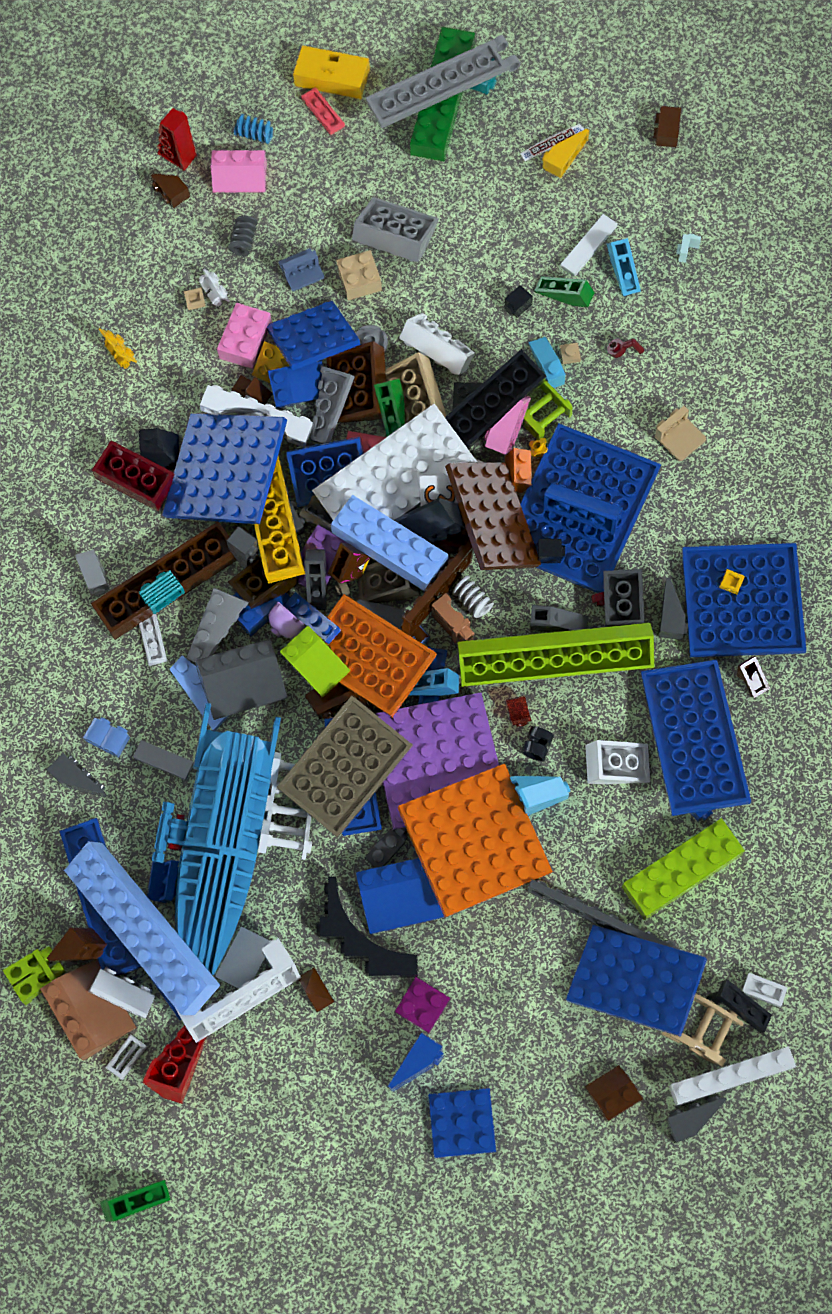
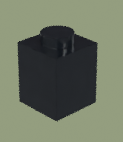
M519 285L505 297L504 308L508 314H513L518 318L533 304V296Z
M539 539L538 561L541 563H561L562 557H565V545H562V539Z

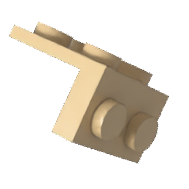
M685 406L675 409L666 421L662 420L656 426L655 438L678 461H683L706 441V436L687 419L689 410Z

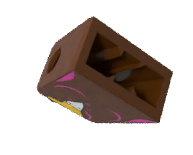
M340 543L328 574L340 584L359 579L363 576L367 565L372 564V558L348 543Z

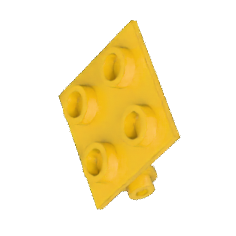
M99 328V331L105 337V347L116 359L120 367L126 369L130 366L129 363L131 361L137 363V360L134 358V352L124 345L125 341L119 334L115 335L109 330L105 331Z
M264 341L252 376L270 383L268 371L289 366L277 346Z

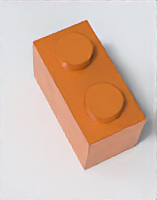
M513 448L505 456V463L516 492L523 493L532 485L531 450Z

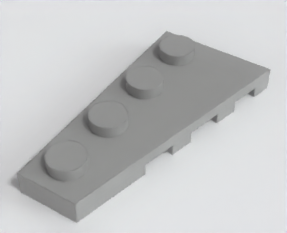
M321 366L322 377L318 385L320 391L315 405L317 411L313 418L310 439L323 444L331 441L355 377Z
M214 588L186 659L196 663L198 659L212 656L219 647L218 644L222 638L226 637L229 628L233 622L237 621L243 608H246L249 602Z

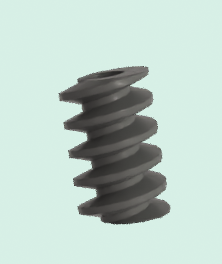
M242 215L235 219L234 230L232 231L229 250L235 255H250L249 250L252 248L250 244L253 243L252 238L255 236L254 232L258 224L255 218Z

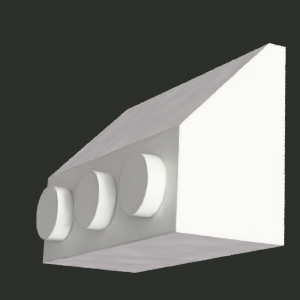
M106 967L104 970L99 969L88 992L138 1017L146 1018L155 997L151 994L152 990L145 986L138 988L133 985V980L127 977L120 979L115 976L116 972Z

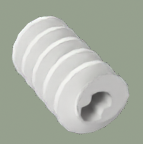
M468 575L455 586L453 594L458 596V600L463 602L465 607H468V611L473 613L475 618H479L488 613L494 603L487 604L490 600L489 597L482 599L485 593H477L480 589L479 586L472 588L475 582L471 581L468 583L470 579Z

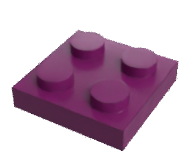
M415 977L394 1012L425 1032L430 1033L450 998Z

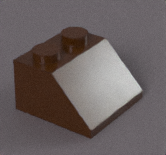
M70 927L46 959L48 961L96 960L103 954L107 943L93 928Z
M620 1065L585 1086L586 1091L606 1123L643 1100L634 1083Z

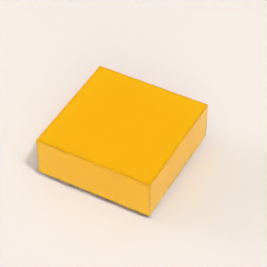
M727 569L719 588L737 595L745 576Z

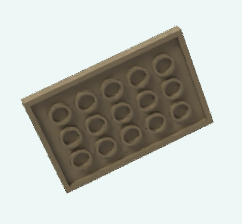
M351 696L279 783L277 788L338 838L413 747V744L355 697Z

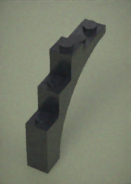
M336 876L328 877V882L324 883L325 895L328 894V902L324 903V912L328 916H321L320 922L316 923V932L320 934L321 940L344 939V942H341V954H344L345 959H369V961H365V974L369 973L370 979L418 978L417 955L403 954L385 949L361 934L351 923L342 907Z

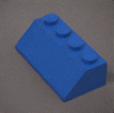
M551 483L544 494L543 510L611 534L615 533L623 510L617 503L602 501L601 498L585 495L580 490L573 491L562 484Z

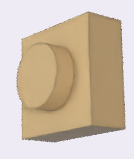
M202 288L184 291L188 310L206 307Z
M578 343L560 345L562 364L581 362Z

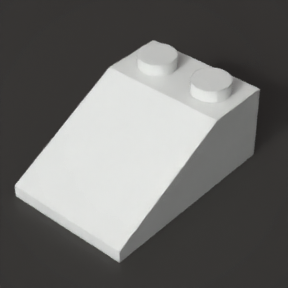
M596 740L585 745L587 783L628 784L650 782L648 744Z

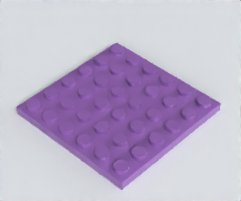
M482 693L400 708L393 718L384 712L375 713L413 744V747L383 782L393 830L405 827L397 808L399 805L499 766Z

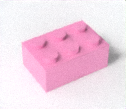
M236 303L217 347L219 359L253 369L268 334L267 326L272 323L270 313Z

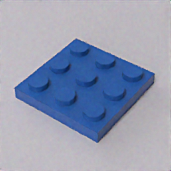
M490 1088L428 1094L434 1158L496 1152Z

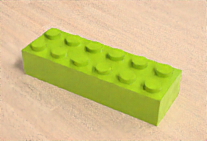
M721 818L624 882L622 889L642 918L646 920L741 857L745 850Z

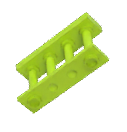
M547 381L539 386L546 395L526 410L522 425L536 440L544 438L545 427L563 412L569 418L572 416L573 406L570 401L564 399ZM552 400L558 408L540 422H536L532 415Z

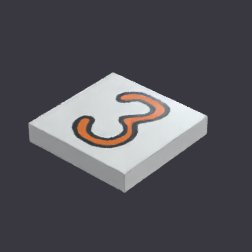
M448 475L419 476L420 507L438 498L457 503Z

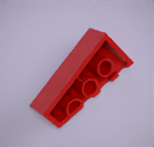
M172 108L159 123L160 136L158 141L160 143L158 144L159 150L157 154L185 171L197 157L187 115L182 111Z

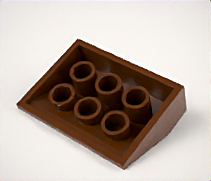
M372 341L326 358L327 368L355 377L338 423L382 419L374 385L386 382L384 347Z

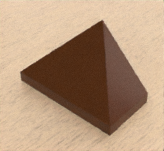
M315 967L300 975L301 978L298 980L317 1013L334 1003Z

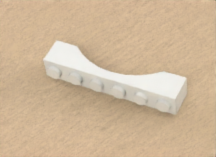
M207 385L200 403L201 411L217 416L218 414L248 413L256 416L285 417L287 419L284 431L285 439L287 442L301 447L306 446L313 427V422L306 417L300 416L299 418L290 411L277 410L273 405L260 404L256 399L250 397L247 399L243 398L234 391L229 393L217 385Z
M788 1046L671 1084L669 1088L675 1105L679 1106L748 1082L791 1070L796 1067V1064Z

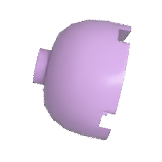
M277 602L269 613V623L273 627L271 631L277 637L282 635L285 638H294L306 627L280 602Z

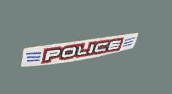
M580 124L542 140L520 154L524 161H527L584 129Z

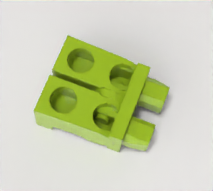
M50 946L41 951L36 949L33 953L28 954L2 970L24 1005L29 1004L32 999L42 993L40 988L66 972L60 962L52 967L49 966V961L46 958L53 950Z

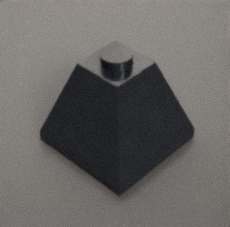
M159 428L139 429L140 455L168 470H175L179 456V435Z

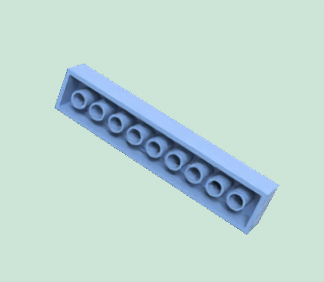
M88 841L64 871L181 1015H195L218 989L220 984L104 844Z

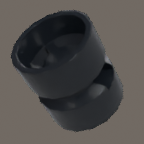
M531 726L527 735L528 741L524 742L521 753L530 759L543 762L548 753L547 747L551 746L554 734L544 728Z

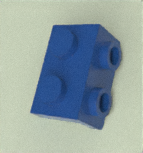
M179 861L152 862L147 892L149 900L167 903L175 898V882L178 875Z

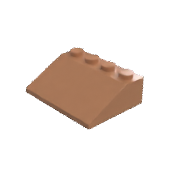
M97 959L58 977L40 988L78 1057L84 1061L137 1028L126 1010L88 992L99 969H101Z

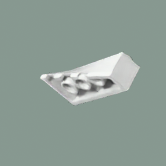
M424 313L407 319L399 337L407 346L414 347L419 350V353L432 358L436 364L445 366L452 374L460 375L467 371L475 352L459 340H452L449 332L439 330L438 324L434 321L430 323L426 320L427 316Z

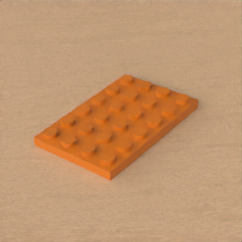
M343 594L327 616L329 620L341 629L339 634L327 646L351 670L339 683L393 718L437 654Z

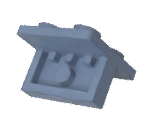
M310 248L278 262L293 292L325 278L319 266L318 256L315 250L312 251Z

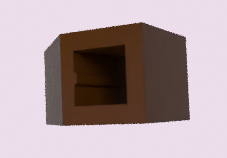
M154 173L150 175L153 182L151 186L156 192L162 194L161 197L167 205L170 204L175 208L190 198L189 189L179 176Z

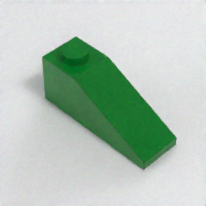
M546 276L540 277L534 290L535 293L576 307H589L595 293L585 279Z
M400 378L374 385L387 437L405 425L404 394Z
M162 1180L102 1200L100 1204L105 1222H114L171 1199L166 1181Z

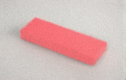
M316 87L301 96L303 102L330 135L345 127V123Z

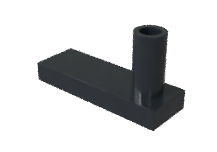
M728 979L722 981L717 992L708 994L706 998L716 1005L723 1003L759 1033L766 1031L772 1014Z

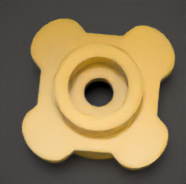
M545 438L532 440L529 443L531 456L541 457L547 452V440Z

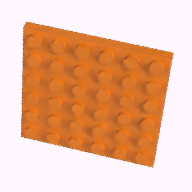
M505 763L397 807L445 918L553 872L527 813L525 814L524 805L520 802L518 793L514 789L515 785L510 780L511 776Z

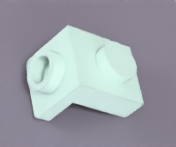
M683 234L682 244H678L676 252L677 255H680L679 262L686 263L688 247L699 249L700 236Z

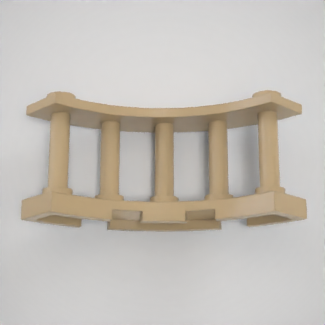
M695 994L693 1002L695 1001L707 1008L695 1035L689 1037L682 1033L681 1037L661 1031L662 1035L677 1043L682 1042L690 1047L689 1050L706 1061L723 1067L726 1059L719 1055V1049L732 1023L743 1026L744 1023L737 1018L738 1015L733 1011L724 1010L704 997ZM714 1013H716L724 1021L712 1046L708 1048L702 1044V1038Z

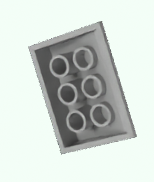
M373 197L354 222L352 241L373 247L376 250L391 253L394 256L406 258L409 261L419 262L425 253L439 218Z

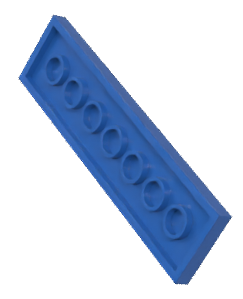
M97 818L59 831L69 864L88 841L103 843L107 848ZM76 886L88 928H93L107 943L103 954L98 958L101 969L104 970L106 967L116 972L115 976H119L142 968Z

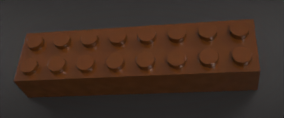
M218 521L91 603L114 640L153 615L138 592L141 591L140 589L144 584L154 582L160 573L168 572L169 570L173 573L185 591L180 596L182 597L237 561L227 545L229 535Z

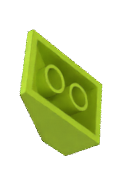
M308 625L280 651L284 658L322 697L351 671Z

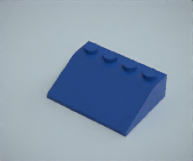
M361 436L292 449L286 452L297 507L307 506L312 496L315 495L312 491L364 454Z
M419 858L356 872L370 934L444 918Z

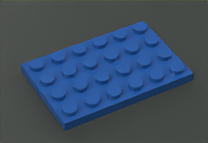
M593 925L566 1001L681 1037L707 958Z

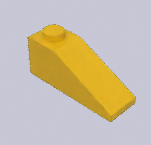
M584 129L552 146L549 152L546 151L542 157L543 169L561 178L588 141L589 130Z

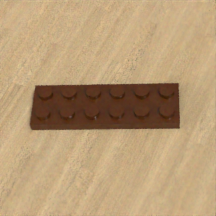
M470 539L466 544H462L459 547L455 557L452 556L448 560L444 571L441 569L438 572L434 583L427 585L424 595L417 597L413 604L414 607L404 613L402 617L403 623L400 627L403 632L411 636L432 611V604L449 591L471 564L474 550Z

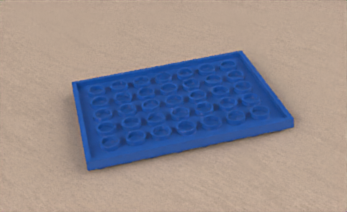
M558 423L547 446L548 450L543 455L531 480L532 485L526 490L520 505L537 553L539 539H562V545H565V557H562L561 563H541L540 566L535 568L593 592H604L603 571H613L658 475L661 464ZM550 484H562L573 491L580 490L585 495L597 496L602 501L617 503L623 510L615 533L611 534L543 510L544 494Z

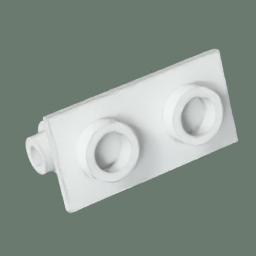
M204 269L206 275L199 277V283L206 293L212 290L207 294L212 304L218 307L222 305L223 300L229 302L230 300L226 296L228 292L218 283V276L214 272Z

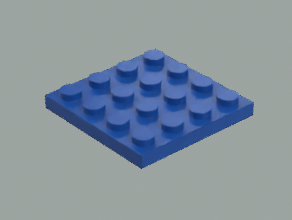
M333 300L275 321L267 326L268 333L293 371L360 345L358 336Z

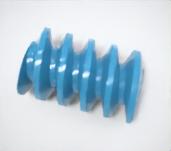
M241 114L235 124L234 135L239 134L240 137L245 136L247 139L252 137L255 141L258 139L259 142L265 141L266 144H269L273 136V128L270 121H267L266 125H264L263 119L257 123V117L251 121V116L248 115L246 120H244V114Z

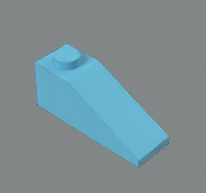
M628 238L607 243L610 261L623 296L641 292Z
M543 337L529 342L528 344L537 366L547 376L546 381L553 388L564 385L565 372L547 338Z

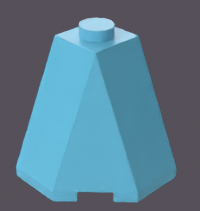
M510 777L511 782L515 785L514 789L518 793L520 802L524 805L525 814L527 813L528 816L568 799V792H571L566 781L563 782L561 777Z

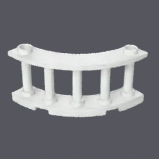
M275 752L270 781L272 787L268 792L258 852L266 854L267 847H271V845L302 850L301 859L305 860L306 854L311 853L312 842L309 841L311 815L303 809L279 806L277 803H273L275 793L279 794V792H282L277 788L280 783L277 782L278 772L283 770L290 771L295 765L284 762V760H281V753ZM279 813L306 818L305 829L274 824V822H271L272 814ZM276 832L304 838L303 842L274 838L269 833Z

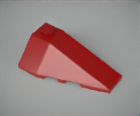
M184 1025L171 1043L167 1044L163 1048L162 1053L150 1063L143 1083L162 1098L182 1104L207 1037L196 1043Z

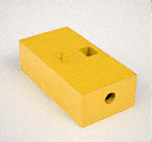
M302 45L293 73L295 86L307 89L316 87L318 91L362 99L370 72L369 58Z

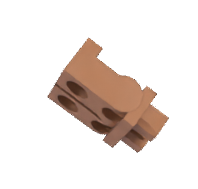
M447 593L432 604V617L452 637L455 644L458 641L474 640V632L470 629V621L468 618L464 619L460 612L455 611L451 607V598Z

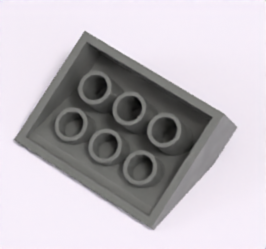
M270 639L196 660V670L207 702L211 704L210 711L213 720L288 698Z

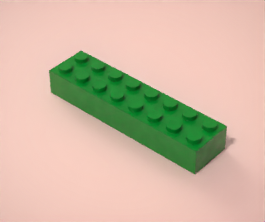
M441 27L431 67L475 48V32ZM463 91L418 112L410 141L411 156L445 162Z

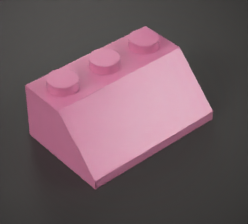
M265 150L212 151L211 173L213 192H265L267 168Z

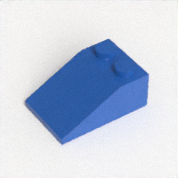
M322 361L309 364L294 371L290 366L268 371L276 409L318 399L320 391L318 385L322 377Z
M237 592L233 595V596H235V597H238V598L242 599V598L237 594ZM285 593L252 609L247 605L240 612L236 623L252 637L269 621V613L277 602L284 605L290 596Z
M421 1033L389 1083V1090L394 1092L432 1069L434 1065L438 1066L444 1057L443 1047Z

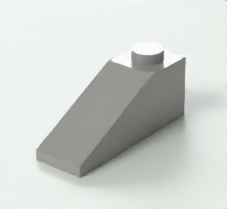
M90 550L76 554L77 562L92 595H101L110 590L105 569L96 552Z

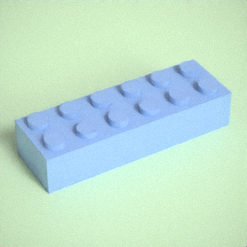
M354 495L351 496L331 523V531L334 535L425 591L429 583H434L436 575L441 569H444L448 562V554Z

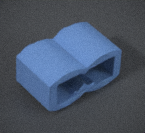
M101 717L100 720L94 718L83 737L84 740L119 758L130 739L127 734L128 731L120 726H117V728L111 726V722Z

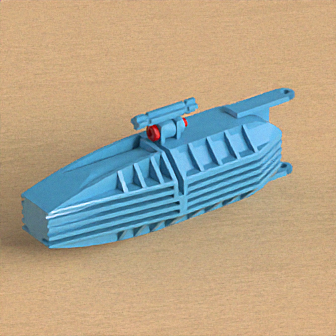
M206 703L193 769H197L187 821L184 820L185 815L177 814L176 819H172L171 813L174 811L175 804L163 802L161 810L163 814L161 813L154 845L156 851L153 852L152 861L163 863L165 857L163 852L166 851V847L171 850L181 851L176 884L175 931L211 975H214L235 932L249 891L269 792L271 770L281 717H275L271 740L268 742L256 736L231 731L222 733L207 730L211 704Z

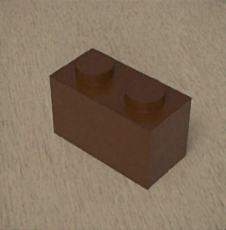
M660 106V113H656L655 123L658 124V128H654L653 138L656 139V146L677 148L682 108Z

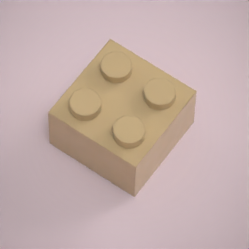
M371 250L336 260L337 270L347 300L382 291L381 279Z

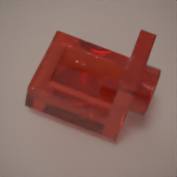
M524 695L506 700L512 725L521 727L527 725V722L532 721Z

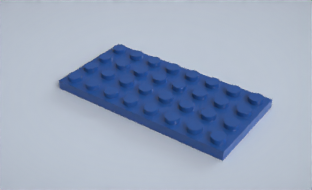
M711 660L641 671L642 684L671 815L676 816L751 804L718 661Z

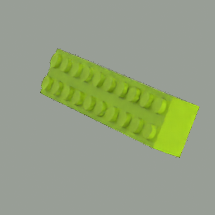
M650 623L457 642L462 687L654 668V634Z

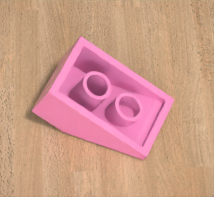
M527 396L521 399L490 430H487L484 441H486L485 447L503 454H507L514 448L531 397Z

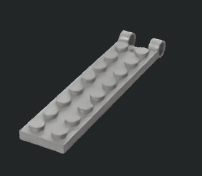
M500 35L489 42L366 97V103L380 127L384 128L508 70L510 72L515 71L520 67L521 63L516 55H511L507 59L502 60L498 52L505 50L508 47V42L503 35Z

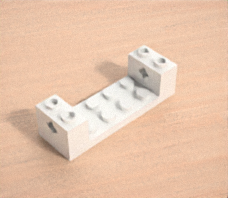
M279 938L267 942L261 948L271 970H265L259 974L258 978L245 982L237 991L227 993L222 1000L208 1005L203 1012L201 1009L195 1015H181L178 1012L196 1043L301 978L293 960Z

